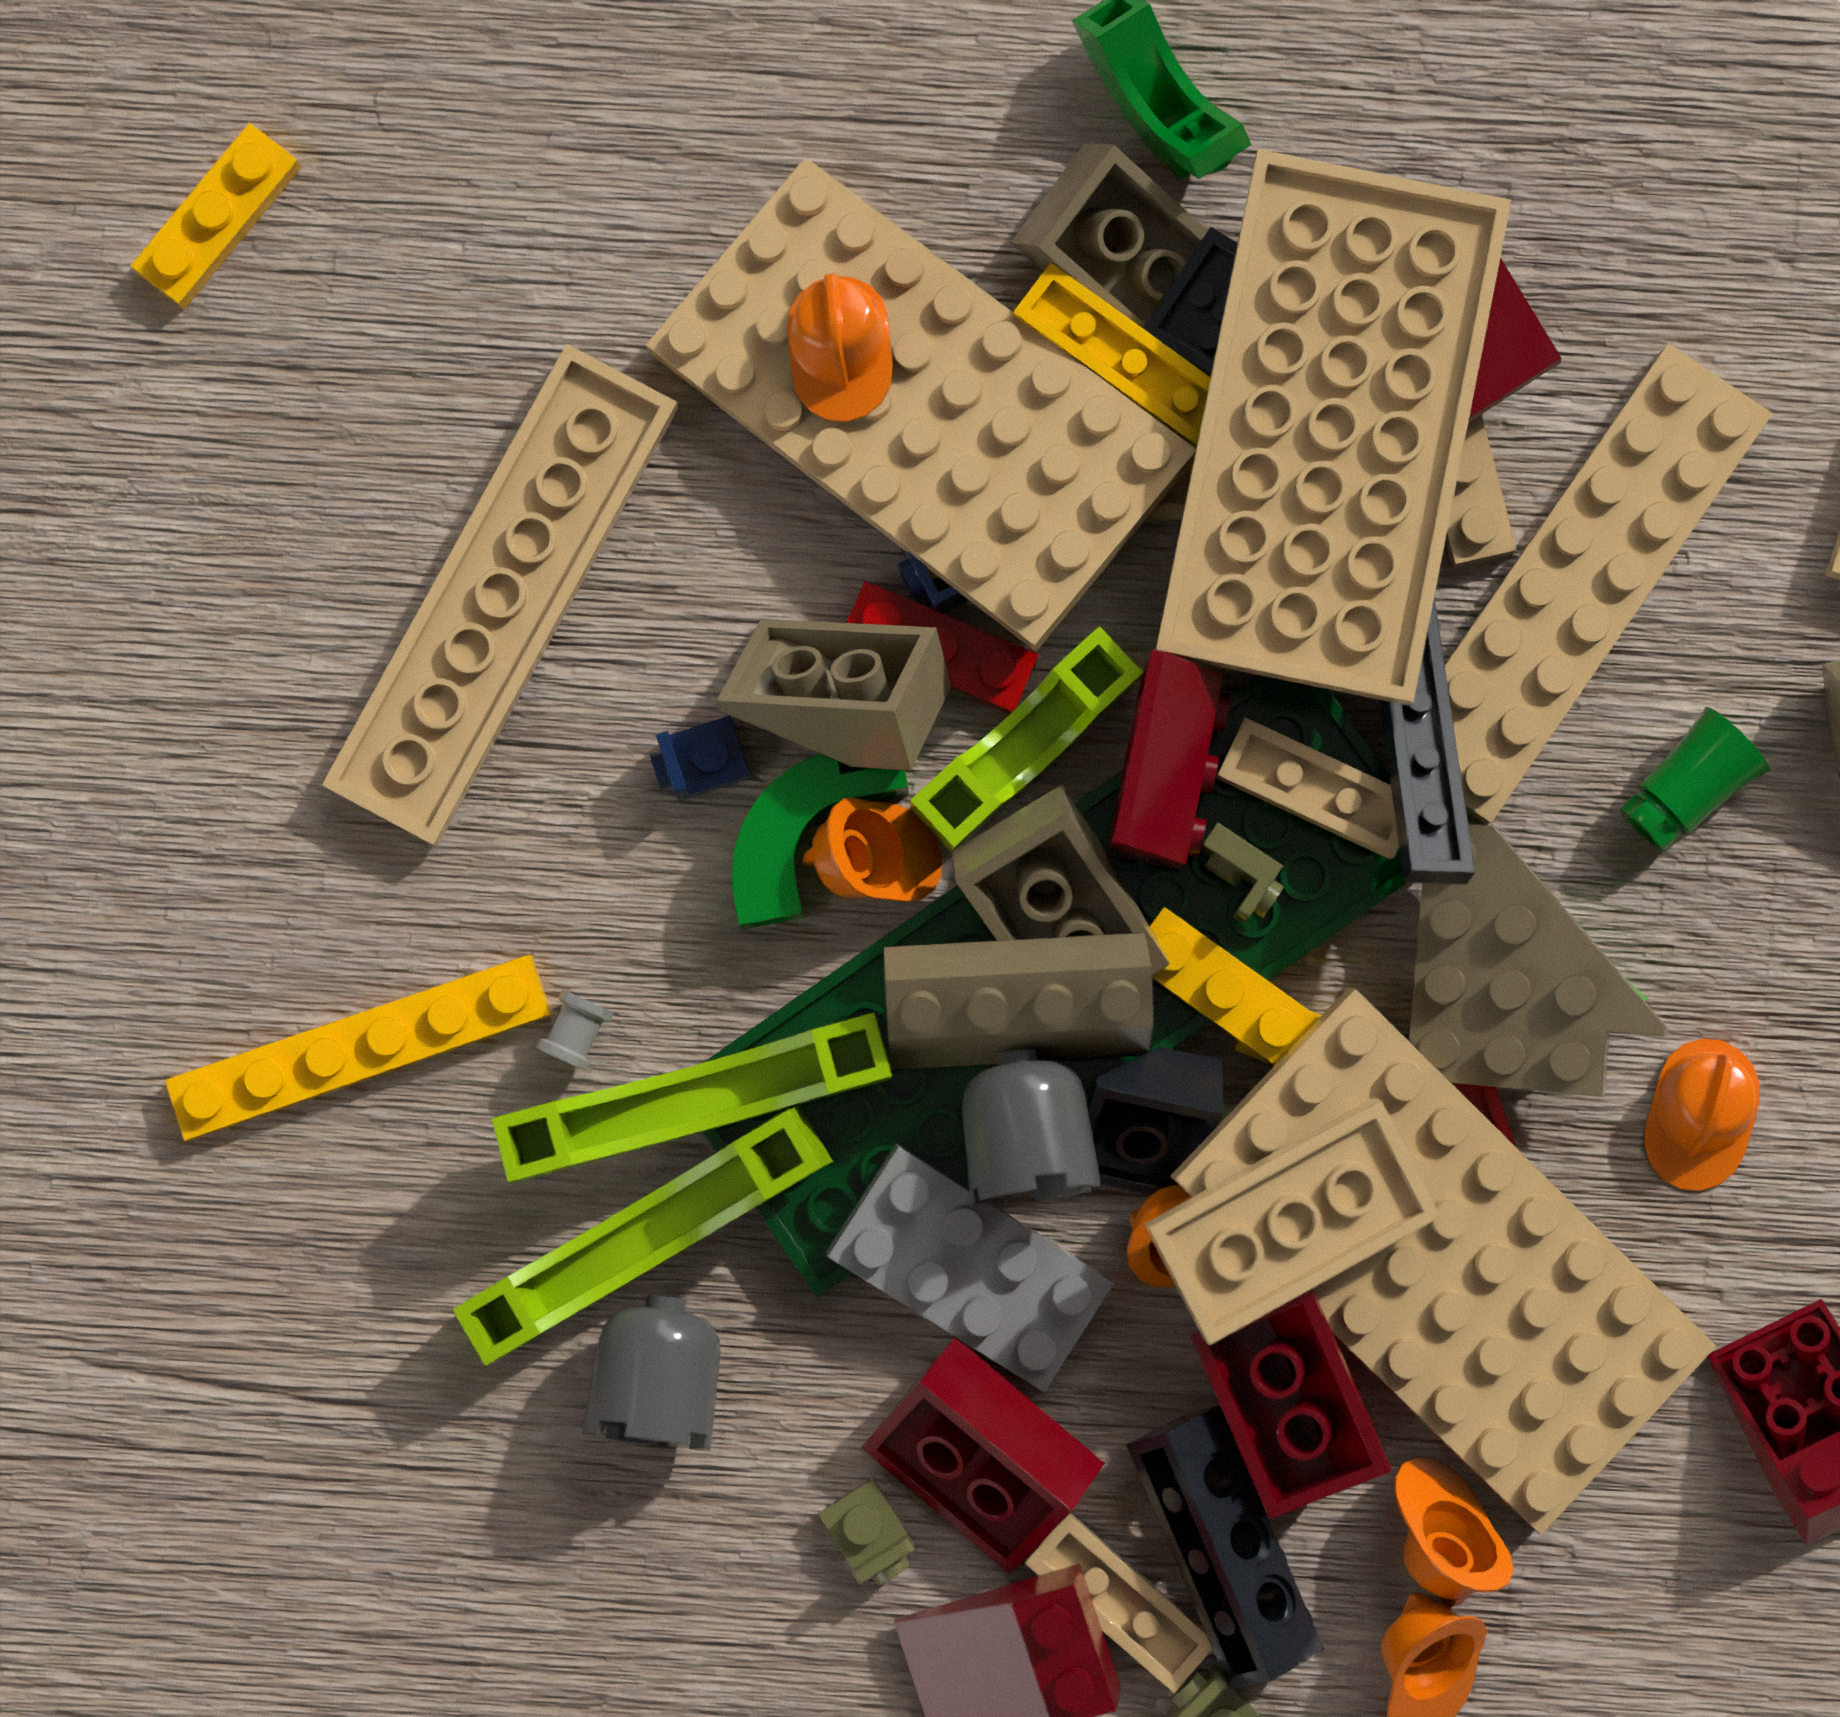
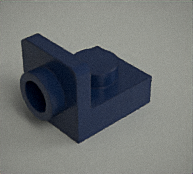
M731 715L671 735L668 730L658 733L656 737L660 750L649 753L661 790L672 786L679 801L751 778Z

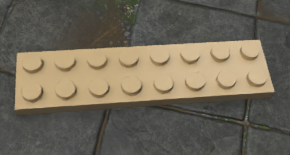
M1669 343L1658 355L1445 663L1466 812L1487 826L1493 822L1773 414Z
M568 344L565 345L323 781V787L435 847L439 845L679 408L677 401Z

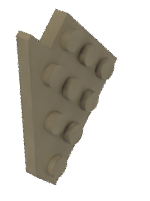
M1468 824L1475 874L1468 884L1422 883L1409 1042L1450 1083L1604 1097L1610 1032L1666 1037L1667 1026L1499 831L1493 826Z

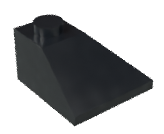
M1158 1047L1096 1078L1087 1102V1110L1101 1185L1152 1195L1157 1190L1170 1185H1178L1170 1176L1212 1133L1222 1118V1060Z

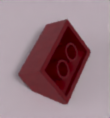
M1151 649L1142 671L1143 675L1140 681L1106 853L1112 857L1181 871L1186 865L1187 856L1199 857L1206 819L1196 818L1195 816L1200 793L1211 795L1219 757L1208 755L1212 730L1224 732L1231 694L1220 692L1223 674L1168 652Z
M1313 1288L1211 1345L1204 1341L1198 1329L1190 1335L1269 1519L1392 1471Z
M956 1337L949 1342L861 1447L1009 1574L1074 1510L1105 1464Z

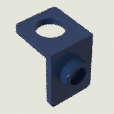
M901 548L906 560L898 563L897 567L913 598L923 594L930 609L942 614L969 602L966 597L952 586L938 592L925 565L910 552H906Z

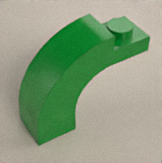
M1103 0L1072 20L1091 62L1110 95L1146 146L1177 178L1182 180L1192 174L1200 179L1207 174L1219 172L1233 161L1235 155L1252 145L1243 124L1207 100L1186 75L1169 47L1150 3L1145 0Z
M820 753L799 762L778 776L752 805L741 826L734 848L732 890L740 928L747 930L804 918L796 877V860L800 845L807 832L818 820L829 814L832 807L844 798L879 801L909 795L905 770L852 767L853 772L840 774L838 761Z

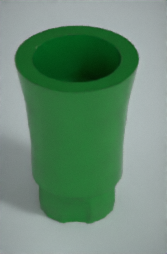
M1705 707L1683 739L1660 765L1638 785L1640 791L1623 805L1620 812L1644 840L1660 852H1664L1683 833L1689 835L1712 812L1738 791L1770 771V767L1755 745L1734 724L1714 709Z

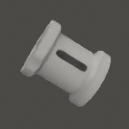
M562 989L558 997L562 1002V1006L547 1037L538 1039L535 1048L587 1071L590 1062L586 1056L602 1022H610L614 1013Z

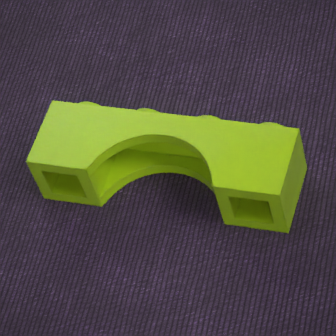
M1100 626L1097 627L1050 671L1038 687L1010 715L977 744L957 756L910 799V809L952 853L953 850L972 839L1139 684L1143 672Z

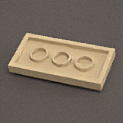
M1373 1098L1150 1220L1144 1226L1204 1341L1211 1345L1437 1220L1441 1216L1382 1101Z

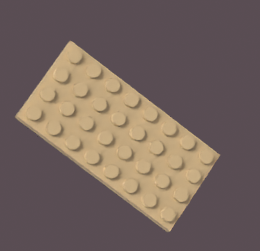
M1257 149L1156 650L1165 651L1192 662L1408 706L1414 702L1512 200Z
M806 157L646 343L649 354L899 547L910 552L925 567L955 588L960 594L1034 651L1041 647L1194 461L1196 449L1063 349L1015 318L1011 310ZM835 273L836 276L854 277L871 285L883 298L889 321L893 363L891 386L882 403L867 416L850 422L827 421L810 412L797 396L791 376L787 332L789 310L800 292L815 281L824 279L825 274Z
M1349 987L1170 1177L1191 1197H1194L1373 1098L1381 1100L1441 1217L1315 1286L1313 1289L1333 1335L1534 1531L1542 1535L1712 1352L1716 1345L1355 988Z

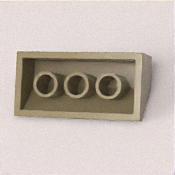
M1145 933L884 947L891 1070L998 1064V1054L1022 1049L1036 1050L1037 1061L1142 1056L1150 1050L1153 1031L1152 964Z

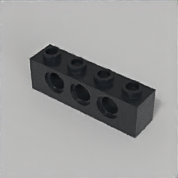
M1217 1405L1178 1417L1126 1444L1229 1689L1272 1682L1323 1651L1324 1648L1315 1629L1312 1616L1306 1608L1288 1566L1286 1555L1279 1545L1221 1406Z

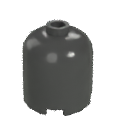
M1022 1049L998 1054L997 1067L984 1070L970 1080L963 1094L962 1116L971 1205H1008L1007 1195L1034 1190L1035 1202L1083 1194L1091 1192L1093 1187H1101L1085 1093L1079 1077L1070 1068L1054 1061H1037L1036 1050Z
M648 1295L646 1307L625 1308L614 1313L604 1324L599 1338L582 1434L603 1435L604 1425H607L605 1439L659 1447H668V1443L689 1444V1449L710 1451L720 1364V1340L714 1327L704 1318L685 1313L686 1300L667 1296Z

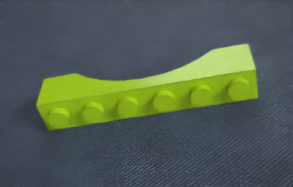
M871 1013L712 1061L623 1085L552 1101L494 1117L491 1120L508 1183H519L892 1079L875 1013Z
M801 1106L791 1108L627 1208L505 1277L452 1310L484 1366H487L833 1161Z

